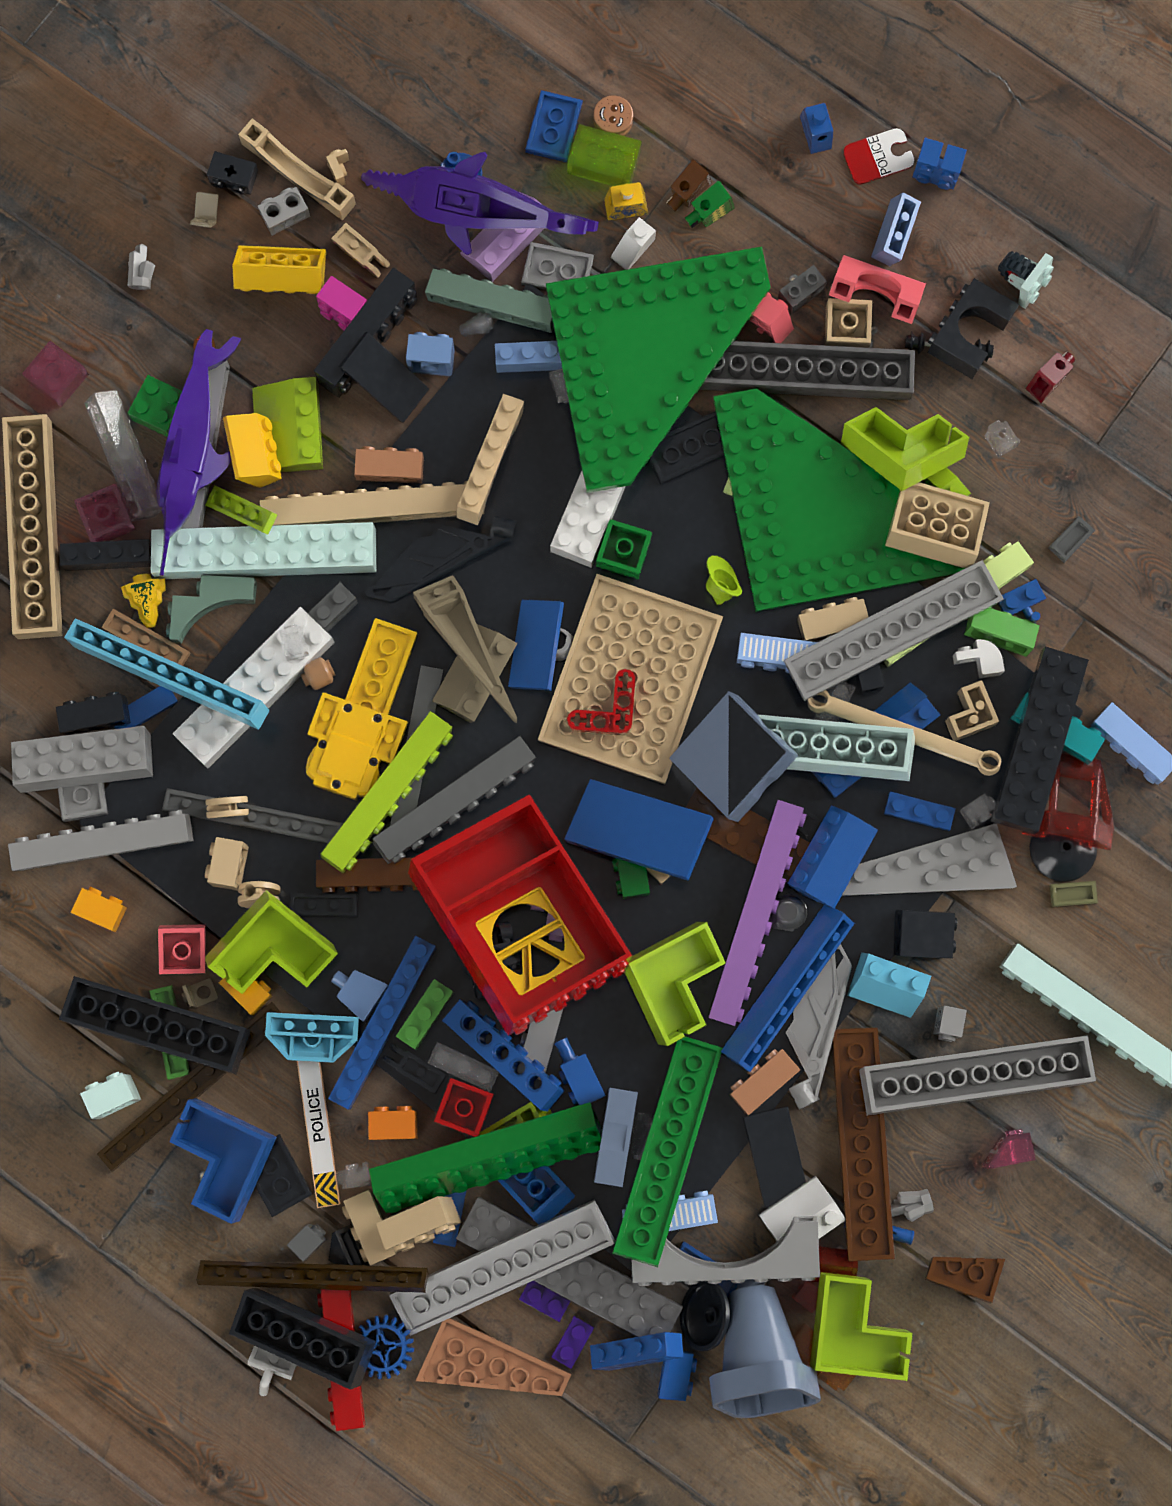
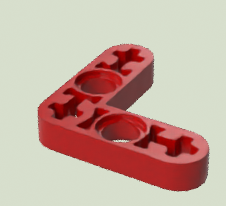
M622 669L616 674L613 712L573 710L567 717L569 728L578 732L619 735L628 733L631 730L633 721L634 673L629 669ZM623 674H627L628 678L632 679V681L627 683V690L631 689V693L627 691L617 692V689L622 690L623 682L619 678H623ZM627 696L630 699L629 706L625 708L620 707L617 704L618 698ZM616 711L630 712V715L625 714V722L629 725H626L622 730L619 725H616V722L620 721L621 713L616 714ZM575 715H580V719L587 720L586 715H591L590 728L586 727V722H580L579 726H575L571 719H575ZM597 716L605 718L606 725L603 728L594 726L593 720Z

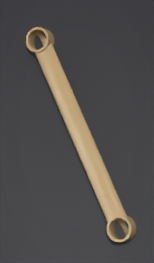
M826 690L817 695H823L827 699V703H820L812 697L808 699V707L815 713L827 712L857 724L913 729L915 735L914 745L977 767L984 775H994L1000 769L1001 758L994 751L982 752L832 697ZM992 757L997 761L998 765H989L982 759Z

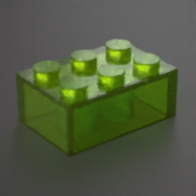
M579 124L567 164V174L611 186L631 184L641 153L642 141Z

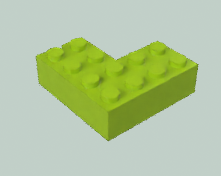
M875 407L844 423L841 444L901 491H904L965 458L969 437L956 427L952 428L951 431L952 424L939 414L906 430Z
M266 890L205 956V960L209 969L222 979L226 978L227 983L243 994L272 961L276 962L303 985L308 987L338 953L334 944Z
M696 922L633 955L628 962L629 966L625 968L627 979L659 1045L669 1046L685 1037L684 1034H691L706 1025L687 984L725 964V960L707 922Z
M820 1272L810 1367L815 1371L908 1380L910 1359L900 1355V1351L910 1355L912 1333L905 1329L867 1325L872 1280L866 1277Z

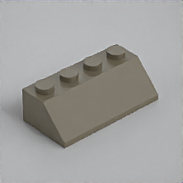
M477 624L496 672L500 676L517 643L496 631ZM457 655L432 702L472 723L476 720L490 693Z

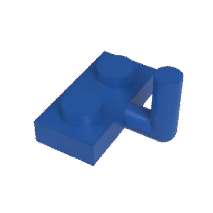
M1037 579L1002 595L1004 600L998 603L1002 612H1009L1013 616L1022 611L1026 619L1034 624L1040 619V613L1033 612L1030 608L1046 599Z

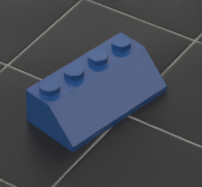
M831 805L788 884L801 895L835 909L878 830L849 812Z

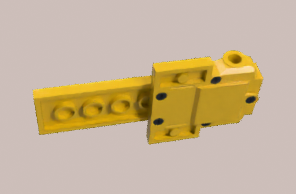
M375 618L345 700L324 692L322 693L307 733L308 736L319 739L317 745L310 753L306 764V774L314 781V786L357 801L358 797H365L379 779L380 762L383 761L390 764L396 757L408 722L388 714L415 643L417 632Z

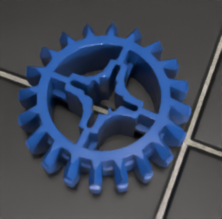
M377 1315L374 1317L375 1324L370 1319H367L366 1324L368 1328L363 1325L359 1326L360 1331L363 1332L362 1335L365 1337L372 1330L376 1329L377 1335L374 1349L377 1345H380L379 1342L381 1340L385 1345H392L389 1349H386L385 1355L382 1350H373L372 1354L380 1357L383 1366H378L369 1361L367 1367L371 1369L369 1377H372L374 1372L377 1371L378 1379H382L383 1372H386L387 1379H390L391 1370L396 1375H399L400 1370L398 1366L404 1370L407 1368L403 1360H412V1357L406 1353L414 1352L413 1347H407V1344L413 1343L414 1339H406L405 1336L410 1334V1330L402 1332L401 1329L405 1324L402 1322L397 1327L395 1325L397 1322L396 1317L392 1319L391 1323H388V1315H384L383 1322H380V1318ZM383 1328L394 1331L400 1340L387 1339ZM397 1347H402L399 1359L390 1365V1351Z

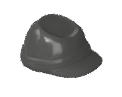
M790 893L775 898L779 903L776 913L770 914L768 921L772 922L771 927L785 931H794V929L799 928L807 918V907L803 900L797 896L790 895Z

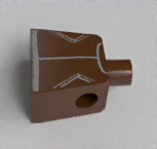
M693 159L671 185L670 188L673 195L666 204L674 212L682 204L689 208L692 205L691 203L712 184L710 174Z

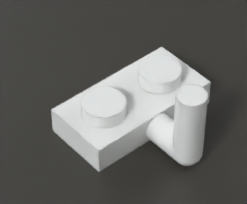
M256 1346L253 1347L248 1360L249 1366L264 1370L259 1387V1394L261 1396L268 1394L273 1374L291 1380L297 1366Z

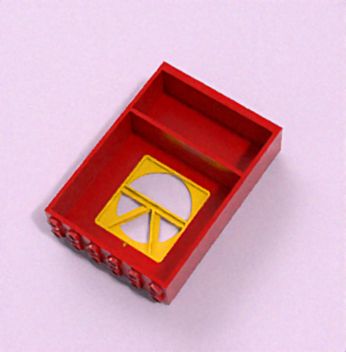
M530 794L411 859L408 871L410 878L508 1036L514 1032L516 1035L524 1032L528 1028V1024L533 1021L536 1024L548 1017L547 1013L555 1010V1012L562 1010L567 1006L566 1002L573 998L575 1001L581 999L587 994V990L592 987L595 990L606 983V979L611 976L613 978L619 977L625 972V968L629 966L628 962L632 954ZM519 904L534 905L544 909L555 919L503 950L495 952L492 941L493 926L498 916L509 907ZM560 928L563 932L565 948L561 951L541 940V938ZM531 945L559 959L560 963L548 974L533 977ZM522 949L523 973L519 975L508 969L502 963V960Z

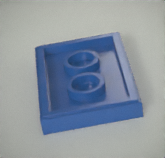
M541 90L525 153L567 162L583 100Z

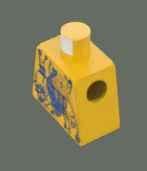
M641 183L624 184L609 188L604 199L608 220L648 215L646 196Z

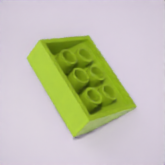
M316 377L294 378L252 388L254 413L268 417L272 423L273 440L277 446L276 454L281 465L280 472L323 469L319 388Z

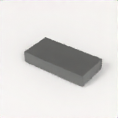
M1078 516L1048 549L1065 563L1095 530Z

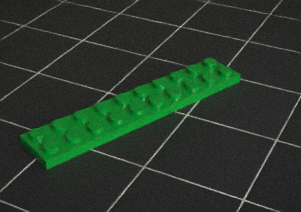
M686 1036L677 1041L613 1254L658 1268L720 1060L722 1047Z

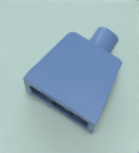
M356 970L352 972L350 977L338 971L331 981L341 988L337 998L363 1022L367 1021L388 988L387 984Z

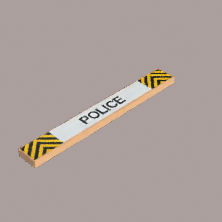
M297 1061L317 1208L340 1205L321 1062Z

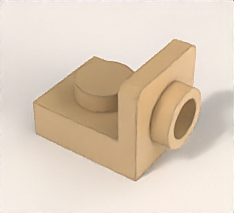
M346 149L335 150L329 156H326L327 164L335 183L343 186L345 185L344 176H347L343 163L349 161L348 152Z

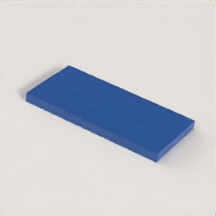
M590 779L564 840L576 846L688 881L714 819L711 815Z

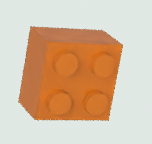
M397 1106V1111H389V1107H374V1112H368L369 1140L418 1139L417 1111L412 1110V1106Z

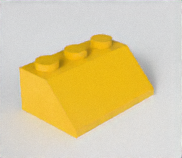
M258 413L223 417L235 479L259 488L281 480V465L277 458V446L273 440L272 423L269 418Z

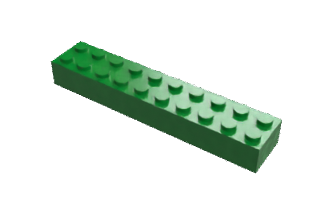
M591 1102L403 1158L369 1169L373 1194L386 1213H395L409 1206H417L437 1196L445 1197L452 1193H462L472 1187L485 1186L492 1181L504 1180L512 1175L531 1172L535 1168L551 1166L556 1162L565 1159L571 1160L585 1153H595L600 1150L602 1138L601 1125Z

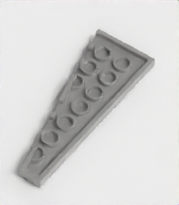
M996 823L858 865L842 896L1013 889L1017 885Z

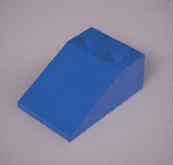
M548 1166L535 1168L528 1173L512 1175L508 1179L498 1180L538 1225L552 1219L575 1197L571 1190Z

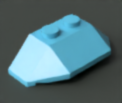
M267 1012L265 1036L287 1060L334 1063L358 1040L359 1017Z

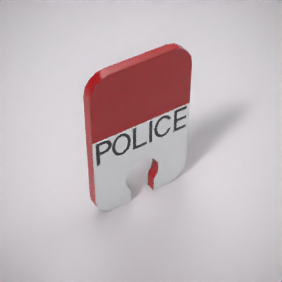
M892 129L846 145L843 154L855 183L860 185L907 170L913 166L914 157L911 151L905 152L902 156H895L891 152L892 145L907 142L906 136L901 129Z

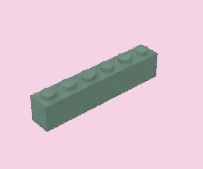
M447 269L432 270L425 291L428 301L552 333L554 325L547 295L541 297L528 290H514L509 285L498 286L486 279L479 281L466 274H452Z

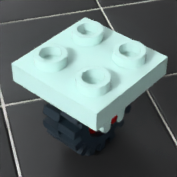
M1011 251L1007 253L998 266V271L1001 272L1000 275L1004 276L1006 281L1020 290L1018 304L1025 309L1029 303L1033 304L1040 294L1038 292L1042 286L1046 287L1052 278L1050 274L1054 268L1052 266L1053 257L1045 253L1039 263H1036L1024 255L1020 256L1018 252L1014 253Z

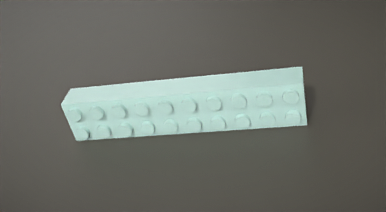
M373 522L272 526L268 535L250 526L179 529L170 538L163 576H160L164 529L151 530V574L156 579L201 578V575L253 577L376 572V528Z

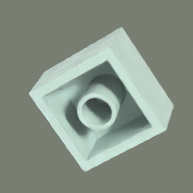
M116 1072L107 1076V1081L104 1083L94 1082L85 1087L86 1091L80 1094L91 1119H102L142 1100L131 1075Z

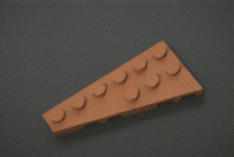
M449 1318L442 1321L416 1381L562 1396L571 1373Z

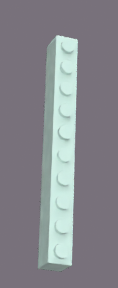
M1017 943L1012 947L999 966L1003 969V975L1011 980L1017 979L1022 983L1021 987L1032 994L1034 991L1040 995V1001L1049 1007L1052 1005L1059 1009L1058 1013L1068 1020L1074 1019L1078 1022L1077 1026L1084 1032L1089 1033L1091 1031L1097 1036L1096 1040L1106 1047L1110 1045L1115 1048V1053L1125 1060L1129 1058L1135 1062L1134 1067L1143 1073L1149 1072L1154 1076L1153 1080L1163 1087L1167 1085L1172 1088L1171 1050Z

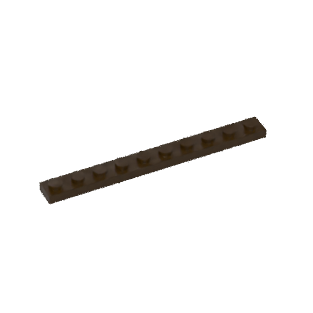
M273 1002L243 1026L251 1032L242 1059L267 1038L265 1036L267 1012L282 1013ZM202 1064L198 1065L100 1150L97 1155L109 1170L113 1172L184 1110L189 1099H196L227 1072Z
M200 1260L196 1281L198 1285L426 1293L429 1272L428 1268Z

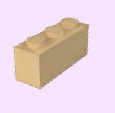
M857 597L844 600V604L836 605V603H829L823 605V609L816 611L814 608L801 611L797 621L802 640L816 642L824 640L869 616L864 599L857 600Z
M371 1189L344 1200L345 1206L342 1207L346 1219H351L354 1227L351 1228V1232L355 1241L360 1240L363 1248L360 1249V1254L363 1261L369 1262L371 1266L397 1254L394 1250H385L376 1223L383 1221Z

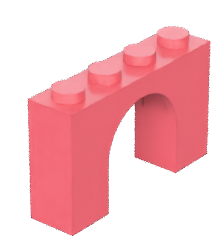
M843 255L829 296L850 302L852 294L856 290L867 289L879 292L887 296L894 303L892 318L912 324L926 283Z

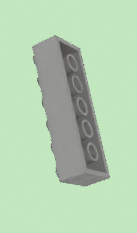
M145 726L11 742L13 786L20 793L153 777L151 734Z

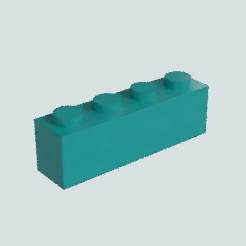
M1028 692L1023 696L1010 718L1017 723H1020ZM1072 716L1063 750L1088 765L1093 761L1105 738L1101 736L1102 733L1092 727L1088 729L1082 725L1080 719Z

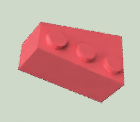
M769 292L749 319V321L758 326L757 332L761 335L765 332L773 339L772 343H782L794 329L787 304L780 299H774Z

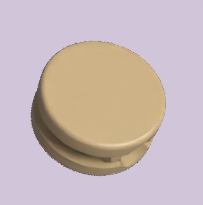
M237 796L206 799L205 803L208 805L206 816L207 818L249 815V809H237V803L248 802V797Z
M264 881L241 883L238 886V892L242 895L238 897V905L250 908L266 890L280 901V898L276 896L280 894V886Z

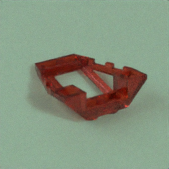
M1062 753L1049 795V808L1044 812L1039 832L1033 835L1022 831V834L1044 838L1047 834L1089 841V847L1111 850L1114 823L1101 761L1093 759L1087 765L1070 754ZM1060 776L1092 782L1090 817L1057 811ZM1100 801H1101V810H1102V819H1103V821H1101V820L1099 819V805H1100Z

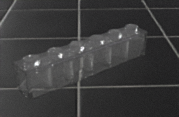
M116 390L93 393L84 404L131 520L133 522L155 518L162 511V507H159L157 503V489L147 467L146 459L140 450L138 440L131 428L130 420L127 418L123 408L122 400L119 398Z

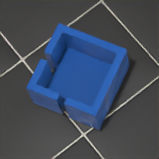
M924 138L912 178H915L920 183H932L941 189L954 190L967 150L948 144L944 159H940L944 143Z

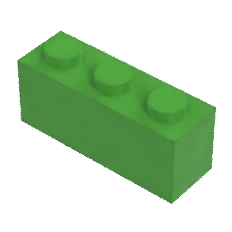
M990 607L968 618L964 635L977 640H987L999 648L1027 657L1034 649L1040 625L1034 624L1028 619L1012 616L1009 612H1001Z
M434 979L396 1037L417 1050L454 995V992Z

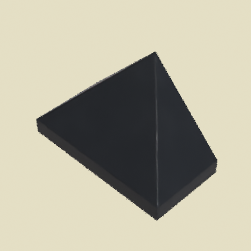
M351 1224L332 1233L328 1259L335 1265L370 1266L368 1262H364L360 1254L362 1247L359 1240L355 1241L351 1232L353 1227Z

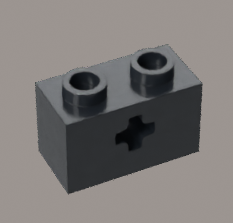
M214 151L206 175L209 183L216 188L223 189V187H226L240 195L244 193L251 195L258 174V168L254 162Z

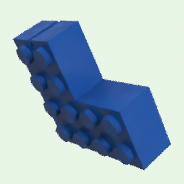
M197 1098L189 1099L180 1119L183 1121L191 1119L190 1123L187 1121L177 1123L170 1143L209 1161L191 1204L228 1223L239 1222L277 1137Z

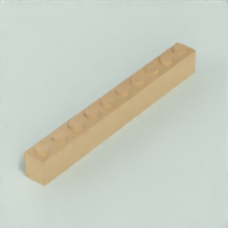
M468 481L459 485H455L454 482H446L442 486L422 484L420 488L399 486L395 490L381 487L377 488L376 491L367 492L366 489L354 490V493L334 491L332 495L311 493L306 497L292 494L288 495L287 498L281 499L277 496H268L265 500H260V506L277 514L273 526L376 523L457 516V506Z

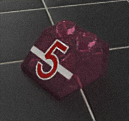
M1022 1129L1005 1131L1006 1136L998 1138L982 1164L983 1169H993L1036 1160L1030 1132H1023Z

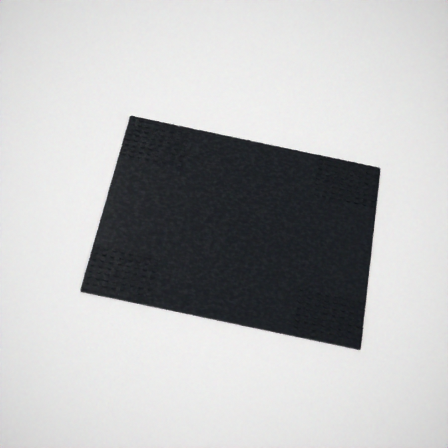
M531 284L526 285L523 289L531 291L537 296H545V294ZM498 319L392 445V448H396L397 451H406L408 448L418 449L419 452H423L422 483L362 481L357 489H366L367 492L376 491L377 488L381 487L395 490L399 486L420 488L422 484H433V486H442L446 482H454L455 485L464 484L470 477L501 398L505 394L524 401L523 414L503 455L485 504L484 514H482L478 525L458 519L457 516L373 523L376 528L375 573L284 575L204 670L202 675L223 684L300 607L305 612H310L341 582L356 597L358 604L328 632L335 643L321 658L325 661L329 660L335 673L333 682L318 690H314L311 685L306 686L302 677H300L268 708L270 711L260 729L258 730L250 726L209 768L198 760L173 735L202 705L183 696L151 734L153 777L111 782L104 790L108 814L80 819V824L84 827L94 825V829L103 828V823L116 822V825L125 824L124 820L131 818L145 821L147 820L146 816L160 814V818L168 817L169 813L162 811L167 788L214 798L247 796L248 802H243L244 804L344 824L364 797H358L356 801L314 786V781L306 774V764L310 753L317 745L319 739L308 736L307 733L323 692L345 700L373 622L377 618L418 633L388 714L408 722L397 754L406 744L421 666L443 669L442 684L457 654L426 619L423 611L414 599L413 592L392 603L366 596L365 590L378 582L416 538L431 536L441 525L490 536L495 516L517 520L512 542H506L419 588L422 589L453 575L464 591L476 624L496 631L514 642L521 600L563 602L564 607L560 628L565 629L574 637L596 574L723 616L679 746L728 691L738 695L757 715L854 723L827 712L815 713L810 710L808 699L804 701L790 673L785 672L786 669L777 668L776 671H767L763 669V666H754V668L741 667L740 663H736L740 634L747 633L802 640L797 618L801 611L814 608L816 611L823 609V605L829 603L840 605L844 604L846 599L857 597V600L864 599L867 613L870 617L926 588L918 582L756 612L733 496L723 492L729 478L725 456L662 485L648 460L637 474L633 483L625 487L612 520L652 532L651 542L639 579L596 567L598 554L592 568L552 553L550 545L582 471L563 371L497 373L495 344L556 341L555 331L553 328L552 333ZM687 406L672 425L669 432L703 416L690 406ZM711 556L721 557L731 565L742 589L740 596H733L721 605L716 604L714 598L706 589V583L709 578L707 560ZM391 588L373 590L374 595L384 596ZM964 620L930 637L889 667L883 661L879 663L884 683L882 690L860 694L855 675L826 691L832 697L874 711L911 682L927 695L926 698L940 714L937 719L923 730L953 741L945 721L948 717L965 711L957 692L965 686L982 680L999 722L991 728L955 742L982 752L990 750L998 753L1001 758V765L996 774L984 775L977 767L914 745L910 781L862 777L834 798L811 771L786 769L777 780L773 781L764 790L760 799L750 810L771 821L777 800L804 807L821 819V822L808 839L799 832H796V835L808 842L812 841L831 805L849 812L878 830L860 864L996 824L991 821L1019 726V723L1010 718L1023 696L1029 692L1034 672L1005 649L999 647L997 648L1001 652L1005 670L1002 675L979 678L976 661L954 665L953 655L955 652H958V648L971 646V649H974L973 643L977 640L964 635L968 622ZM561 632L559 634L557 650L563 648L566 643L567 636ZM513 653L511 654L499 678L517 716V723L510 718L491 694H489L476 720L472 723L437 704L435 715L452 726L450 734L453 737L446 746L442 744L437 750L439 755L432 764L428 762L424 770L426 772L423 775L417 807L519 736L535 755L536 759L532 763L534 765L532 769L525 774L520 772L515 775L516 779L506 787L504 784L498 787V792L489 799L484 797L478 801L479 806L470 812L465 810L460 814L461 818L452 825L449 822L441 827L443 831L435 837L428 836L423 840L424 844L413 851L411 848L405 852V858H414L530 794L632 956L696 922H707L726 963L756 865L705 839L688 881L671 875L663 884H660L646 869L650 895L623 899L622 894H617L616 881L620 879L619 873L613 870L612 859L614 857L567 843L564 840L590 779L686 808L697 788L674 763H672L664 785L538 741L566 659L555 661L551 690L517 689L508 687ZM823 695L812 697L820 703H827V699ZM1076 705L1073 716L1079 719L1083 714V710ZM992 757L982 759L989 765H998L997 761ZM380 762V776L389 766V763ZM889 792L956 808L951 830L947 831L885 815L884 811ZM387 816L383 821L385 826L381 832L390 827L392 817ZM190 817L194 841L118 854L220 938H223L249 908L238 905V897L242 894L237 890L214 887L207 882L208 878H205L206 867L211 865L212 856L209 855L212 842H215L216 837L244 842L249 848L242 883L264 881L278 884L280 886V894L276 896L288 908L290 893H322V889L316 887V860H324L321 858V853L328 844ZM375 833L369 839L371 844L364 853L360 851L355 859L383 858L372 843L373 838L377 836ZM787 882L784 884L783 891L777 892L776 898L790 893V895L802 899L807 907V918L794 931L773 929L771 927L769 935L763 936L761 943L765 944L762 957L757 956L754 964L758 966L755 979L750 978L747 986L751 988L748 1001L743 1000L741 1009H744V1014L741 1022L774 977L779 967L791 953V950L803 936L805 930L815 919L817 913L824 906L822 903L801 895ZM403 887L404 891L398 892L390 891V888H381L380 892H367V888H358V892L354 893L345 892V889H336L335 893H324L358 894V917L299 916L334 944L338 954L308 987L274 961L267 966L263 973L315 1015L357 1017L337 998L341 988L331 982L335 974L340 971L350 977L352 972L356 970L389 986L416 935L433 944L437 949L375 1064L436 1113L450 1078L494 1094L481 1132L531 1102L442 1021L459 1000L466 1002L471 1000L480 1008L478 1012L483 1017L487 1015L495 1021V1028L499 1031L501 1029L504 1030L486 999H476L472 985V976L463 972L461 958L420 892L413 891V887ZM943 892L841 896L835 909L843 912L855 924L841 942L852 968L836 1029L859 1001V999L847 996L861 953H868L890 961L894 956L896 909L929 911ZM527 904L509 907L498 916L494 923L492 931L493 945L498 944L496 930L494 929L498 923L509 921L513 931V941H519L545 926L548 912L545 910L544 912L531 910V906ZM549 936L541 938V940L561 951L565 948L564 938L562 942L551 941ZM531 945L533 977L548 974L560 963L559 959ZM840 949L835 951L837 969L843 959ZM521 951L514 953V958H521ZM725 964L687 984L706 1025L691 1034H684L686 1037L722 1048L740 1024L736 1022L735 1026L709 1018ZM624 972L617 978L609 977L605 980L606 983L596 990L593 987L590 988L581 999L575 1001L573 998L566 1002L567 1006L563 1008L554 1041L556 1043L564 1038H568L569 1044L576 1056L586 1054L606 1095L591 1103L600 1122L601 1129L603 1127L609 1088L638 1092L623 1187L594 1182L598 1151L595 1153H585L571 1160L565 1159L548 1167L575 1195L559 1213H566L595 1200L615 1239V1243L604 1248V1250L632 1271V1259L613 1254V1250L623 1221L622 1209H626V1204H628L677 1041L669 1046L657 1043ZM435 979L452 990L454 995L418 1049L415 1050L397 1038L396 1035ZM377 1006L366 1022L359 1019L358 1040L353 1046L356 1047ZM793 1012L756 1065L759 1064L760 1067L767 1062L765 1057L774 1049L777 1052L783 1049L799 1067L800 1071L750 1115L775 1109L789 1091V1088L793 1086L804 1071L786 1034L794 1020ZM475 1018L469 1022L470 1030L476 1025ZM530 1024L527 1025L528 1028L524 1031L525 1033H528ZM514 1032L510 1035L512 1037L510 1041L515 1046L520 1045L523 1032L518 1035ZM488 1033L485 1037L486 1044L492 1041L491 1033ZM391 1043L406 1052H411L447 1074L435 1094L397 1072L396 1068L381 1060L385 1055L399 1064L404 1057L389 1048ZM553 1044L546 1074L548 1076L552 1074L562 1082L558 1072L562 1071L560 1066L563 1060L557 1047ZM504 1048L501 1052L502 1059L507 1058L509 1054L507 1048ZM723 1053L720 1056L683 1181L685 1198L694 1197V1193L707 1190L709 1193L749 1142L743 1117L748 1115L729 1094L733 1092L731 1087L738 1080L741 1079L744 1082L750 1075L747 1070L734 1063ZM536 1079L534 1081V1088L539 1089L542 1081ZM563 1082L560 1084L565 1091L550 1108L552 1113L576 1107L573 1105L568 1094L572 1092L569 1084L564 1085ZM459 1131L460 1133H462V1134H463L465 1137H467L468 1139L474 1137V1136H471V1135H469V1134H466V1133H463V1132ZM680 1229L669 1231L667 1239L671 1242Z

